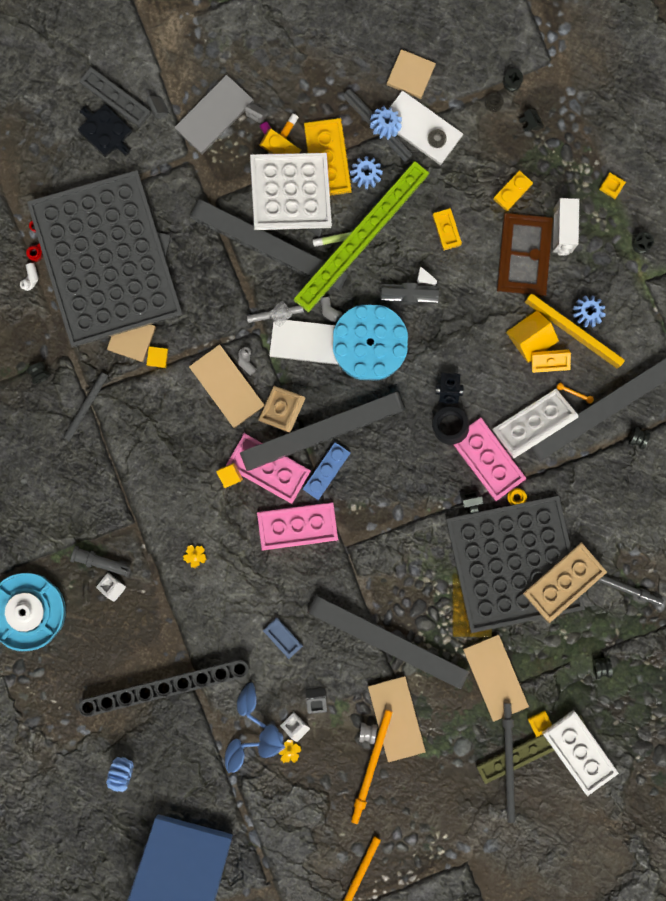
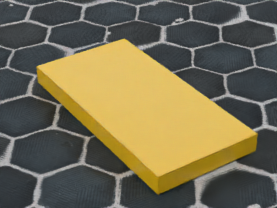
M341 118L304 123L308 153H327L330 196L352 193Z

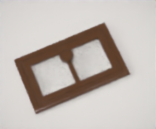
M504 213L497 285L498 292L546 296L553 218Z

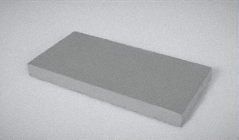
M226 75L174 128L202 155L245 112L246 106L252 104L254 100Z

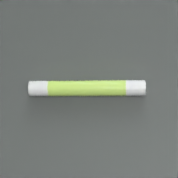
M352 232L312 239L313 245L316 247L345 241Z

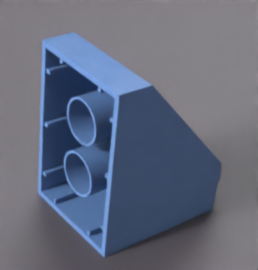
M158 814L155 818L128 901H215L233 834Z

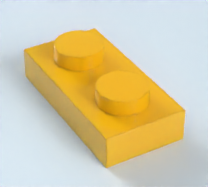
M268 129L259 145L271 154H299L301 149L272 129Z
M519 170L493 200L504 210L508 211L533 185V182Z
M451 208L433 213L432 217L443 251L461 246L462 242Z
M570 350L531 352L532 373L570 370Z

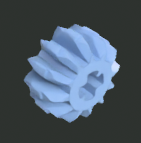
M385 106L381 107V110L376 109L370 118V128L374 129L373 135L380 134V139L385 136L387 140L391 136L395 137L402 127V124H400L402 117H398V111L393 112L392 107L387 110Z
M365 156L364 161L358 158V164L353 163L352 168L354 170L350 171V175L354 176L352 182H358L357 187L359 188L362 184H365L366 190L369 184L374 188L376 186L375 182L381 181L379 177L383 173L379 169L381 164H374L375 158H372L371 161H368L367 156ZM364 170H368V176H365Z
M592 295L590 299L584 296L583 301L580 299L576 301L578 306H574L573 310L577 313L573 317L580 318L577 324L583 321V327L586 328L590 324L593 328L596 326V323L600 324L602 322L601 318L605 317V313L602 310L605 309V306H599L601 299L595 302V296ZM590 308V312L593 311V313L591 315H588V311L586 312L585 310Z
M123 757L115 758L107 776V787L117 792L125 791L133 773V762Z

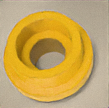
M514 488L509 491L507 499L510 505L525 503L527 495L524 490ZM515 494H518L520 496L519 501L514 500L513 497Z

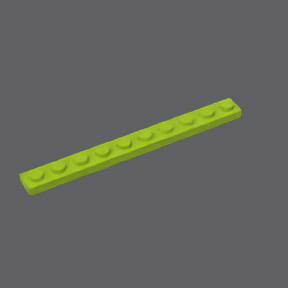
M414 161L297 294L294 301L307 312H310L428 177L429 172Z

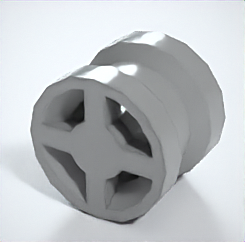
M361 722L359 742L369 741L370 744H374L377 725L369 726Z

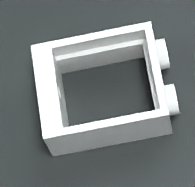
M560 198L554 207L553 252H558V255L565 256L572 253L578 246L579 199Z

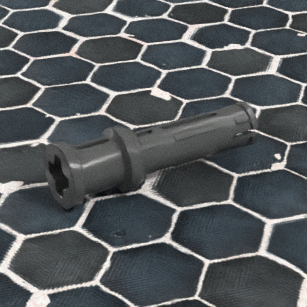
M75 546L70 560L72 563L76 561L85 564L88 568L95 566L125 577L128 576L131 566L98 556L92 550L89 552L79 549V546Z

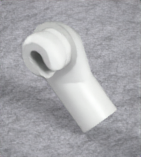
M35 263L25 265L28 276L23 281L21 280L20 287L26 291L33 289L39 279Z

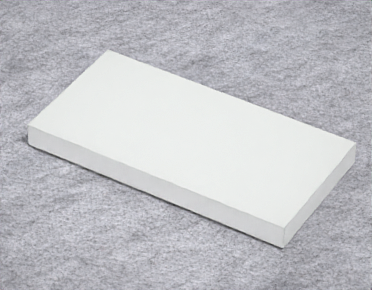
M404 91L400 93L391 105L392 111H398V117H402L400 123L402 127L397 135L439 165H442L462 138L463 133Z
M274 319L269 356L338 365L333 354V331L335 325Z
M554 389L492 430L511 456L516 458L577 419L578 414L560 392Z
M574 710L542 732L587 796L619 774Z

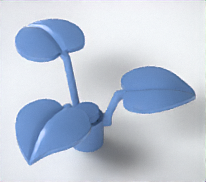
M252 682L248 683L241 691L237 700V710L239 715H246L264 728V731L260 733V742L241 744L239 739L231 741L225 753V766L228 773L236 772L242 766L244 761L243 749L245 747L259 746L258 752L263 758L274 756L285 748L282 743L283 734L278 731L275 725L266 726L251 715L250 712L254 711L257 701L255 687Z

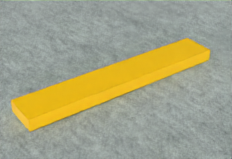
M531 294L525 301L527 305L541 313L545 318L615 368H619L625 360L534 294Z

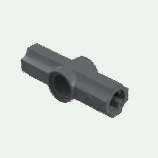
M417 283L381 285V301L401 302L406 305L418 303L438 304L439 286H419Z

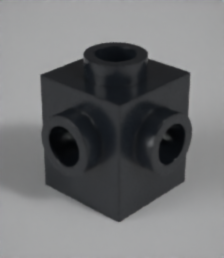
M441 372L440 382L436 383V394L439 395V402L446 404L458 403L459 396H463L464 385H460V374Z

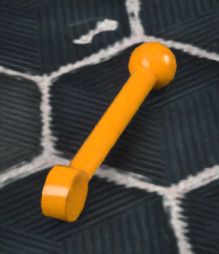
M562 383L557 384L558 390H564L586 400L588 404L594 401L592 396L587 397L565 387Z

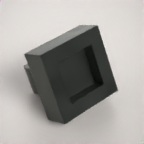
M533 109L525 111V117L519 120L520 123L528 122V126L523 129L524 132L538 131L544 127L537 111Z
M479 491L460 495L464 508L468 507L471 514L479 512L477 505L483 504L482 495Z

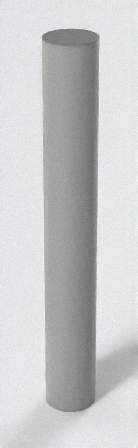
M300 305L247 315L248 323L301 313L304 312V309Z

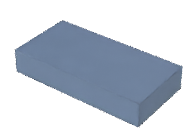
M278 618L263 630L288 659L303 647Z

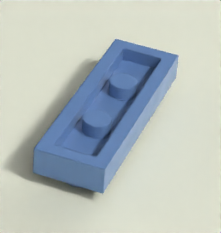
M335 442L303 490L319 500L350 455V452Z

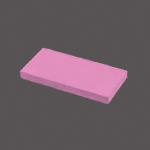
M481 417L469 426L467 437L462 442L453 445L495 502L527 479Z
M244 433L226 466L235 463L241 476L293 504L311 470L288 457H284L246 471L240 452L262 443Z
M333 502L257 512L262 550L338 540Z

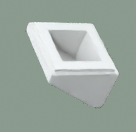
M420 267L417 284L436 286L437 280Z
M108 572L96 588L105 597L114 602L125 590L126 586Z
M295 712L280 725L295 742H298L310 730L308 725Z

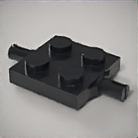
M103 105L93 114L85 106L80 110V113L87 120L78 129V132L104 157H107L112 151L117 149L125 156L130 153L131 150L123 143L132 133V130L106 105Z

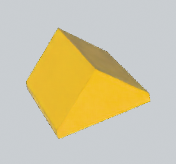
M535 311L506 332L527 363L531 361V352L546 351L559 342L551 322L538 311Z

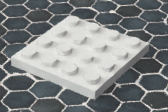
M327 153L250 155L254 230L331 228Z

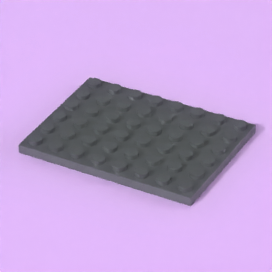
M138 170L27 202L72 348L182 315Z

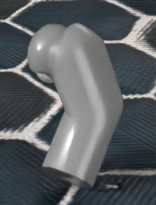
M330 297L321 298L323 316L333 322L339 321L342 317V312L331 307Z
M243 347L238 353V364L251 376L257 369L250 363V348Z

